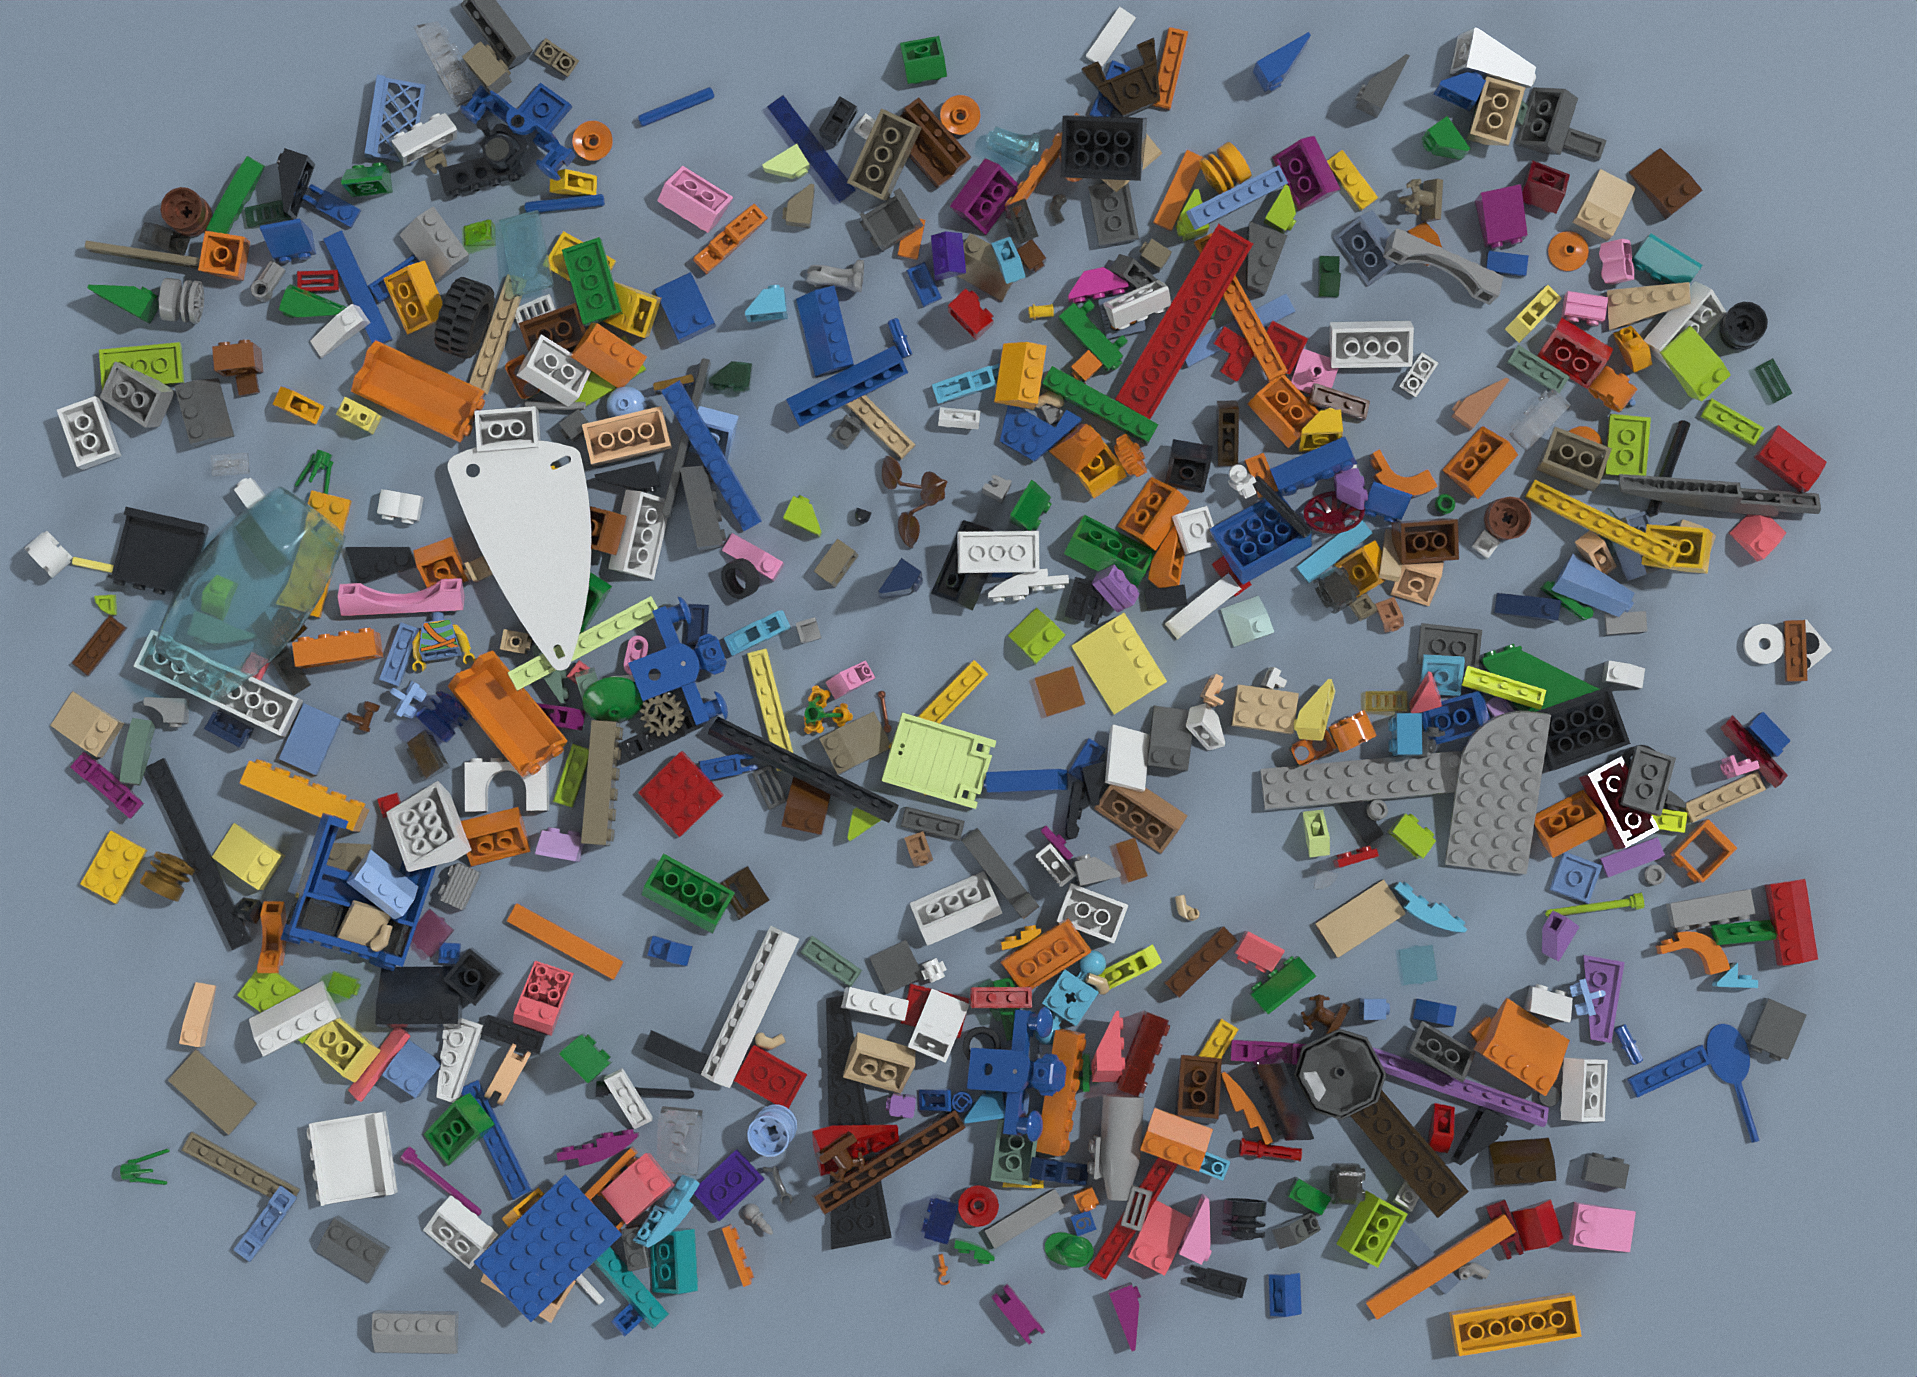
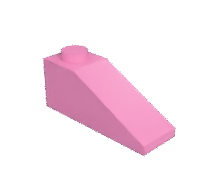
M733 533L722 549L723 552L735 559L744 558L749 560L755 566L758 573L773 582L784 566V563Z

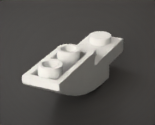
M1047 568L1040 569V572H1025L996 586L988 593V599H992L993 602H1003L1005 598L1013 597V601L1025 600V596H1029V588H1032V591H1042L1047 586H1052L1053 589H1064L1065 585L1069 584L1068 575L1048 576Z

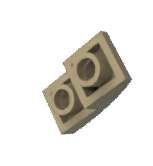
M547 38L544 39L534 56L566 77H569L579 62L578 59L564 49L559 48Z

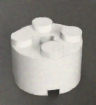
M46 531L39 534L24 549L54 578L71 563L70 560L73 557L61 545L57 547L59 542Z

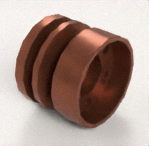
M185 187L175 188L169 191L161 202L160 211L162 218L183 236L194 237L201 235L207 230L212 218L211 207L195 191Z
M1509 496L1496 499L1489 504L1485 510L1484 524L1489 534L1495 538L1509 540L1519 538L1525 534L1530 527L1532 517L1530 509L1524 501ZM1504 514L1510 516L1508 524L1507 522H1502Z

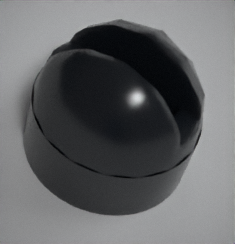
M856 508L854 517L857 522L864 524L869 521L872 512Z

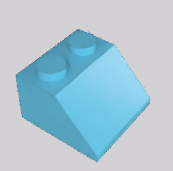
M770 285L768 289H763L745 311L747 321L758 322L788 319L784 287L780 288V285Z

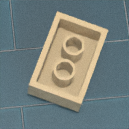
M1238 684L1235 690L1231 726L1291 735L1294 732V720L1296 718L1299 693Z

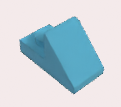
M1736 962L1729 965L1730 970L1723 971L1712 982V986L1758 988V980L1752 979V975H1739L1738 979V963Z

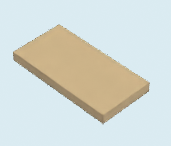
M1383 879L1316 922L1315 925L1336 957L1339 958L1406 913Z

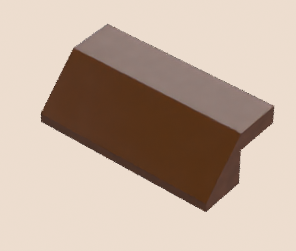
M919 97L904 108L900 117L922 127L909 157L938 189L949 181L972 157Z

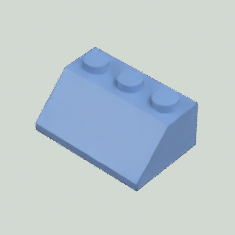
M371 849L346 881V883L393 919L400 918L405 914L414 901L418 889L417 885Z

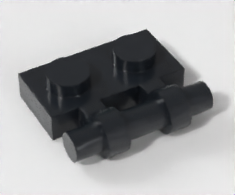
M1075 577L1065 617L1084 622L1085 616L1088 614L1092 616L1090 624L1098 625L1099 618H1102L1103 615L1102 607L1106 599L1099 591L1093 590L1092 581ZM1091 597L1097 598L1094 609L1088 608Z

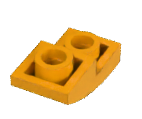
M1036 925L1024 926V931H1020L1021 939L1017 940V936L1005 937V941L1001 942L1002 950L1018 947L1031 941L1041 933V929H1036Z

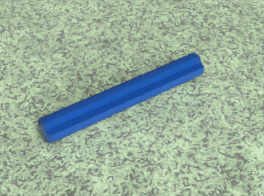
M708 87L638 116L640 124L642 126L648 125L713 99V90L711 87Z
M602 194L531 201L525 203V211L527 214L604 206L605 199Z

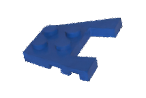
M1008 405L1000 442L1036 462L1062 437H1065L1076 425L1078 426L1082 422V418L1066 410L1057 426L1053 427L1021 407Z

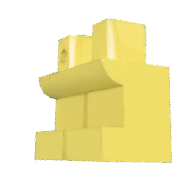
M344 397L336 412L339 418L356 425L372 435L382 419V416L347 397Z

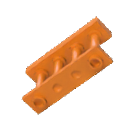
M633 1146L585 1193L590 1201L597 1194L608 1202L602 1191L607 1188L606 1184L610 1180L614 1181L622 1174L620 1170L625 1165L629 1167L637 1160L635 1155L638 1151ZM622 1220V1221L616 1226V1228H617L620 1232H621L620 1228L625 1224V1222Z

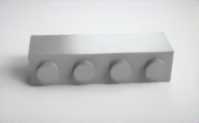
M1751 889L1666 903L1670 928H1677V931L1690 929L1689 925L1697 924V928L1710 926L1709 922L1717 921V924L1730 922L1729 918L1737 917V920L1749 919L1750 914H1755Z

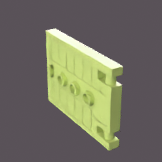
M901 712L881 781L976 809L978 804L975 801L976 794H981L986 772L992 755L989 754L990 748H995L996 740ZM978 743L983 744L981 752L976 750ZM964 790L969 791L967 798L962 797Z

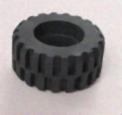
M466 277L457 278L451 284V288L448 289L446 297L442 302V307L439 310L434 332L435 346L440 351L463 359L472 358L476 354L481 342L485 338L484 336L488 330L494 308L495 294L489 285Z

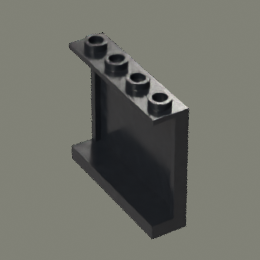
M125 507L124 515H126V520L112 575L108 574V578L113 580V584L125 586L128 583L132 584L134 589L145 591V588L153 589V593L165 595V592L172 593L174 598L185 600V596L192 598L209 527L202 523Z

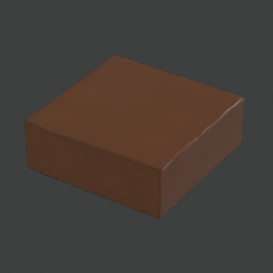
M257 373L235 376L240 397L260 393Z

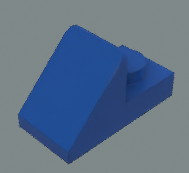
M653 936L647 956L687 966L693 946Z

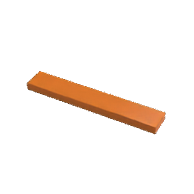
M516 903L507 919V922L615 980L624 961Z

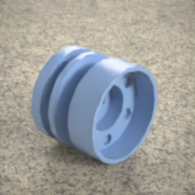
M779 1104L764 1107L752 1121L747 1132L748 1142L752 1149L766 1157H775L781 1154L788 1147L797 1131V1120L794 1114L787 1107Z

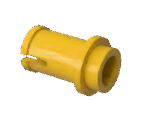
M1032 304V306H1028L1029 318L1036 320V318L1054 317L1053 304L1041 306Z

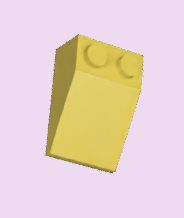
M234 823L212 858L254 888L264 890L286 855Z
M342 1018L312 1032L305 1041L312 1050L337 1072L356 1083L381 1051Z

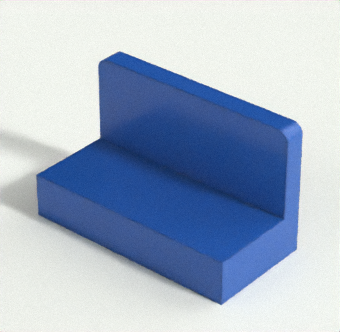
M1761 712L1745 727L1772 757H1778L1783 752L1782 749L1790 742V739L1764 712Z
M1300 1273L1269 1274L1270 1316L1290 1317L1302 1314Z

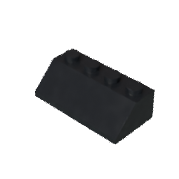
M963 520L958 532H994V530ZM957 535L931 594L973 611L989 573H958Z

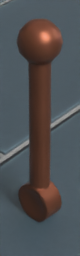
M879 691L878 697L881 699L885 723L884 731L889 733L892 728L888 722L884 697L886 693Z

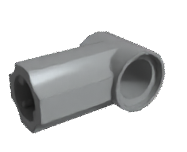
M270 261L259 279L251 285V292L254 297L260 302L269 301L272 298L273 290L286 270L275 262ZM262 287H265V293L262 295H258V290Z

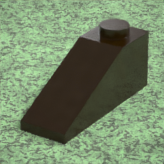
M1237 400L1217 401L1218 466H1233L1238 464L1239 406Z

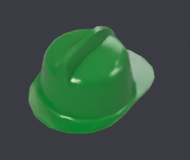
M1065 1232L1052 1234L1045 1243V1252L1051 1261L1071 1268L1086 1266L1094 1254L1093 1246L1088 1239Z

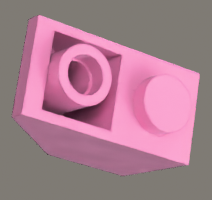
M865 660L838 673L826 681V684L836 700L875 679V676Z

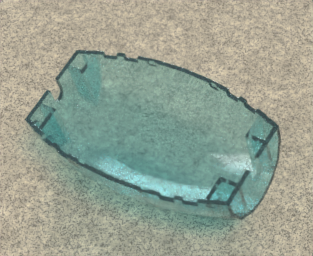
M281 486L276 487L235 516L199 554L183 577L168 605L153 649L219 698H223L243 685L242 683L251 676L256 675L264 665L269 663L283 650L300 630L325 591L324 588L329 578L331 579L346 536L332 522L299 497Z

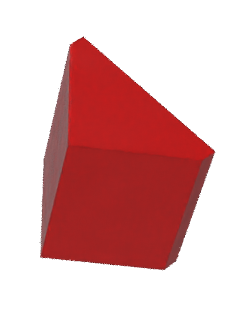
M1551 1199L1511 1211L1524 1251L1546 1248L1564 1239Z

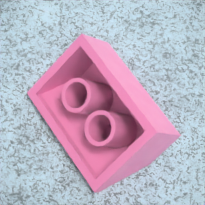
M682 166L664 184L657 201L679 214L682 218L695 224L701 230L709 233L717 225L733 197Z

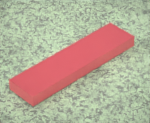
M404 1028L393 1029L379 1048L381 1050L356 1083H353L348 1089L356 1100L363 1101L390 1062L408 1041L410 1035Z

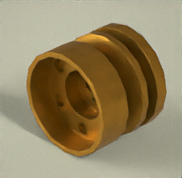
M156 851L154 857L160 860L161 863L151 860L150 864L157 870L156 872L146 870L140 880V884L163 897L178 902L185 890L178 882L189 883L190 879L183 873L193 875L195 870L185 861L172 854Z

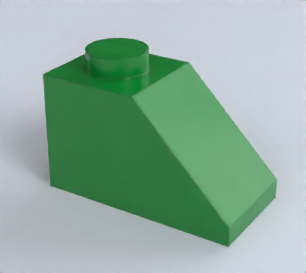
M1298 1177L1294 1179L1286 1193L1288 1197L1320 1215L1324 1213L1332 1197Z

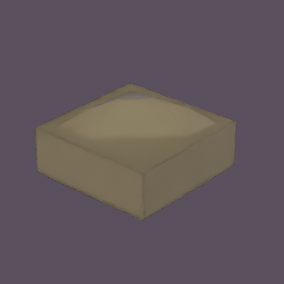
M1367 593L1349 603L1350 608L1359 621L1375 614L1378 610Z

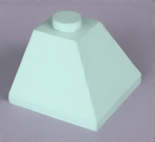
M1259 596L1220 609L1234 647L1274 633L1268 613Z

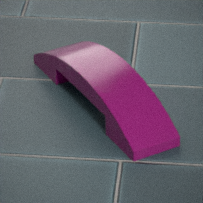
M82 752L70 766L78 775L90 782L112 801L129 819H132L143 806L144 802L124 783H120V780L87 753Z
M1231 1040L1230 1060L1251 1062L1276 1052L1284 1063L1297 1064L1301 1049L1307 1044Z

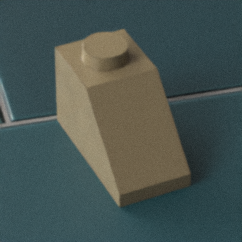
M809 184L788 201L787 207L783 208L782 219H786V225L811 228L815 193L814 184Z

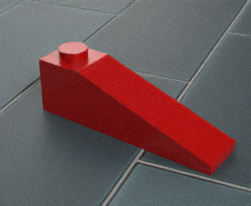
M897 1124L840 1125L812 1131L815 1154L846 1132H851L857 1139L855 1143L846 1148L852 1159L858 1157V1152H861L863 1157L872 1151L879 1152L899 1141ZM833 1158L824 1164L817 1160L821 1176L830 1174V1171L835 1173L839 1169Z

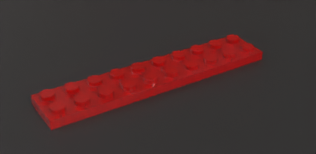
M1218 223L1115 398L1116 401L1151 419L1252 248L1253 243Z

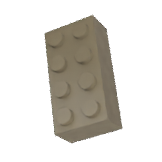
M881 108L847 183L882 200H889L922 127Z

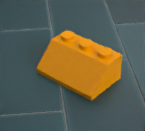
M425 261L408 265L383 278L407 335L436 324L443 301Z
M1030 342L1003 343L994 398L995 403L1034 410L1039 399L1046 345Z

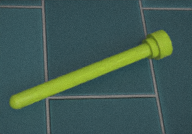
M1640 892L1633 893V896H1629L1627 899L1548 909L1545 915L1549 917L1552 911L1564 916L1629 906L1637 910L1644 909L1645 905L1643 894Z

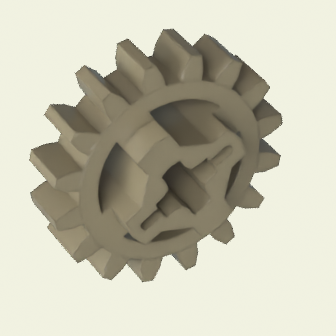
M667 692L663 696L659 695L643 702L645 707H642L640 712L644 713V715L640 719L646 720L644 727L650 726V733L656 730L657 736H660L662 732H664L665 736H668L670 731L675 733L677 731L676 727L680 728L682 726L681 721L684 720L685 716L681 713L685 708L679 707L681 700L677 702L674 700L676 695L670 698ZM655 703V710L650 712L651 706ZM675 716L674 722L670 725V718Z

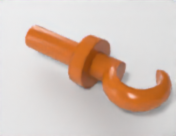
M938 1254L940 1264L938 1272H941L938 1281L942 1285H947L950 1283V1280L942 1282L941 1277L946 1276L948 1266H945L943 1254Z

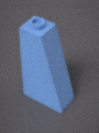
M1572 554L1564 564L1552 587V590L1617 617H1620L1624 611L1628 612L1634 604L1631 601L1635 594L1634 592L1575 554Z

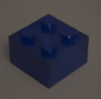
M935 1194L934 1199H929L927 1212L930 1213L929 1218H924L921 1228L925 1239L948 1245L959 1206L958 1200Z

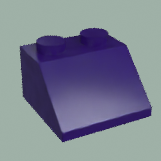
M945 231L931 235L934 281L965 274L966 266L962 233Z

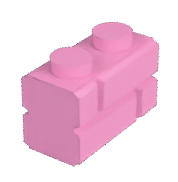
M1567 291L1564 295L1561 317L1567 318L1566 320L1570 323H1578L1580 320L1587 321L1586 324L1589 326H1598L1605 321L1608 297Z

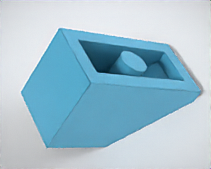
M1011 237L991 243L1006 284L1025 278L1021 258Z

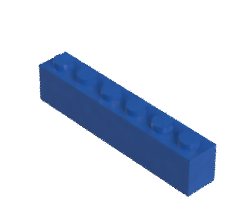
M894 345L787 398L786 401L799 427L908 374V371Z

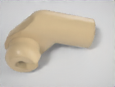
M1047 391L1039 396L1036 407L1040 408L1047 403L1060 408L1064 405V399L1052 391Z
M1185 895L1175 896L1180 916L1189 921L1199 918L1200 913L1198 909H1194L1186 904Z
M382 925L380 934L370 943L373 951H381L388 945L392 926Z
M1091 973L1087 974L1086 983L1094 985L1100 995L1108 993L1109 985L1105 978Z
M762 1032L755 1035L756 1045L767 1050H772L786 1043L782 1033L773 1038L766 1037Z

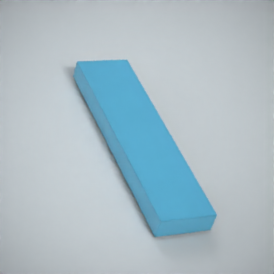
M1362 520L1355 528L1339 533L1296 568L1305 580L1310 583L1370 536L1372 532Z

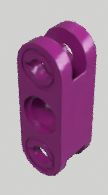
M1007 1283L1002 1288L1010 1297L1008 1302L1005 1303L997 1293H994L991 1297L1023 1339L1030 1345L1032 1340L1028 1334L1035 1328L1041 1334H1044L1045 1330Z

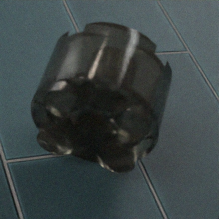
M1333 567L1313 580V584L1317 583L1318 585L1315 588L1318 597L1326 608L1331 607L1333 609L1331 611L1333 614L1356 602V596L1360 594L1358 588L1349 581V574L1344 567L1340 569Z
M1332 1163L1331 1166L1334 1167V1170L1329 1172V1194L1334 1195V1199H1331L1332 1204L1359 1205L1360 1202H1364L1365 1190L1362 1189V1181H1365V1169L1360 1168L1358 1163Z

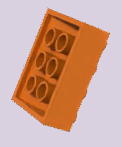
M1505 998L1473 1050L1536 1092L1546 1096L1557 1079L1570 1040L1510 999Z

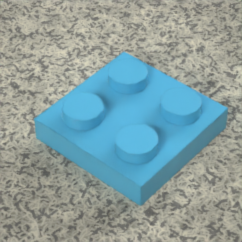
M1423 654L1420 684L1429 671L1433 674L1440 695L1460 696L1465 658L1460 656Z

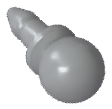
M752 1203L747 1204L743 1209L745 1218L751 1220L752 1224L757 1223L764 1232L772 1235L773 1231L770 1225L762 1218L764 1214L759 1211L758 1206Z

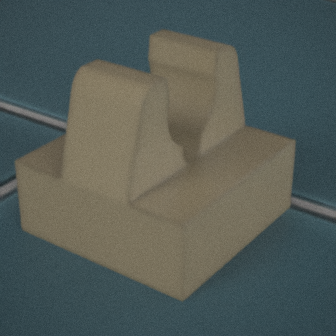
M438 148L423 156L427 167L434 174L437 173L436 164L439 163L443 167H447L446 157L442 148Z

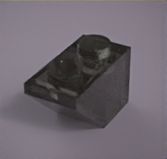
M144 222L138 241L168 253L185 256L190 238L161 225Z

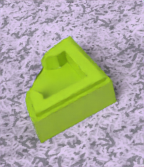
M116 595L94 596L96 604L103 612L117 615Z

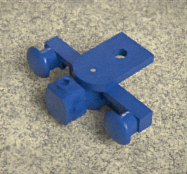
M678 596L680 604L669 608L664 606L652 611L666 648L628 663L640 696L644 702L682 687L696 726L709 722L711 718L723 714L726 720L728 717V707L723 696L719 692L714 691L716 699L703 703L695 683L700 670H705L713 675L724 672L727 661L719 640L711 634L699 637L694 650L679 642L673 624L687 620L688 625H690L692 616L687 602ZM653 669H657L661 673L660 678L656 681L649 678V672Z
M1043 1007L1039 1014L1028 1010H1015L1011 1050L971 1048L967 1089L1007 1092L1003 1134L1016 1136L1027 1134L1031 1142L1037 1141L1040 1138L1043 1130V1120L1040 1113L1035 1110L1030 1113L1029 1117H1025L1026 1111H1023L1025 1089L1034 1087L1043 1096H1053L1065 1086L1066 1066L1059 1060L1057 1055L1045 1054L1035 1062L1029 1059L1030 1037H1033L1034 1031H1038L1041 1038H1046L1052 1031L1053 1016L1047 1007ZM991 1064L993 1071L990 1075H987L986 1067Z

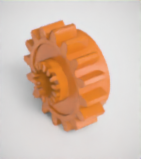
M1127 434L1118 437L1114 450L1126 472L1130 476L1134 474L1136 477L1147 473L1146 464L1143 461L1145 459L1144 453L1140 452L1142 451L1140 446L1132 442Z

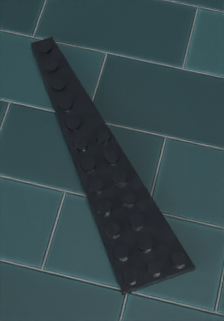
M844 995L826 998L829 1126L871 1125L863 1083L843 1078L849 1051L855 1039L849 1009L841 1008ZM872 1151L864 1155V1161L867 1162L875 1157L876 1152ZM852 1167L850 1170L846 1171L845 1174L849 1173L857 1167ZM830 1175V1184H831L832 1182H834V1181H836V1180L833 1178V1176ZM881 1181L830 1211L831 1250L892 1238Z

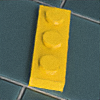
M1343 150L1327 160L1332 173L1361 211L1378 199V196Z

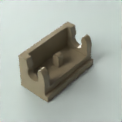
M837 539L814 572L833 587H836L859 555L855 550Z

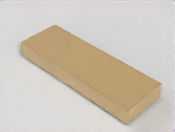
M1386 529L1379 578L1399 582L1402 564L1392 543V530Z

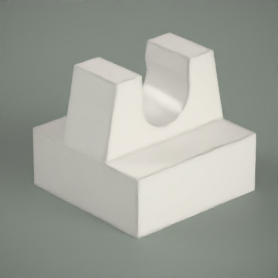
M1269 667L1261 686L1267 689H1273L1274 686L1284 688L1287 680L1279 677L1281 670Z

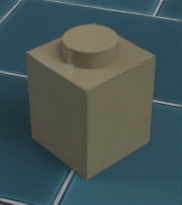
M1153 239L1149 243L1145 242L1139 250L1142 253L1140 260L1159 272L1172 251Z

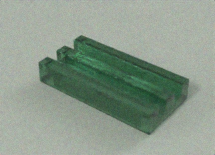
M1773 358L1754 368L1773 404L1793 394ZM1768 365L1771 366V368H1772L1774 374L1776 375V377H1777L1779 383L1781 384V386H1782V388H1783V390H1784L1785 393H1783L1782 389L1780 388V386H1779L1777 380L1775 379V377H1774V375H1773V373H1772V371L1770 370V368H1769ZM1764 368L1779 397H1776L1761 369Z

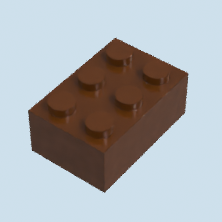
M576 303L518 323L528 352L540 335L572 352L587 330L582 323Z

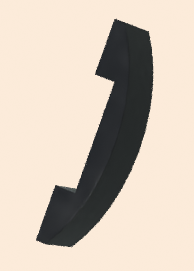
M691 710L682 714L685 718L681 721L682 726L680 728L676 727L677 731L675 733L670 731V734L665 736L664 732H662L660 736H657L656 730L652 733L648 730L621 743L631 761L704 727V724L696 726ZM675 718L670 720V725L674 722Z

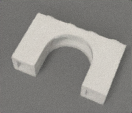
M472 758L470 762H465V812H488V788L493 777L503 771H513L519 774L510 762H503V758H490L491 762H482V758ZM547 762L535 775L529 774L522 777L526 785V811H549V762Z

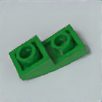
M955 1238L954 1248L958 1249L960 1253L970 1254L971 1250L974 1251V1259H978L977 1263L990 1264V1261L995 1260V1255L986 1248L968 1240Z

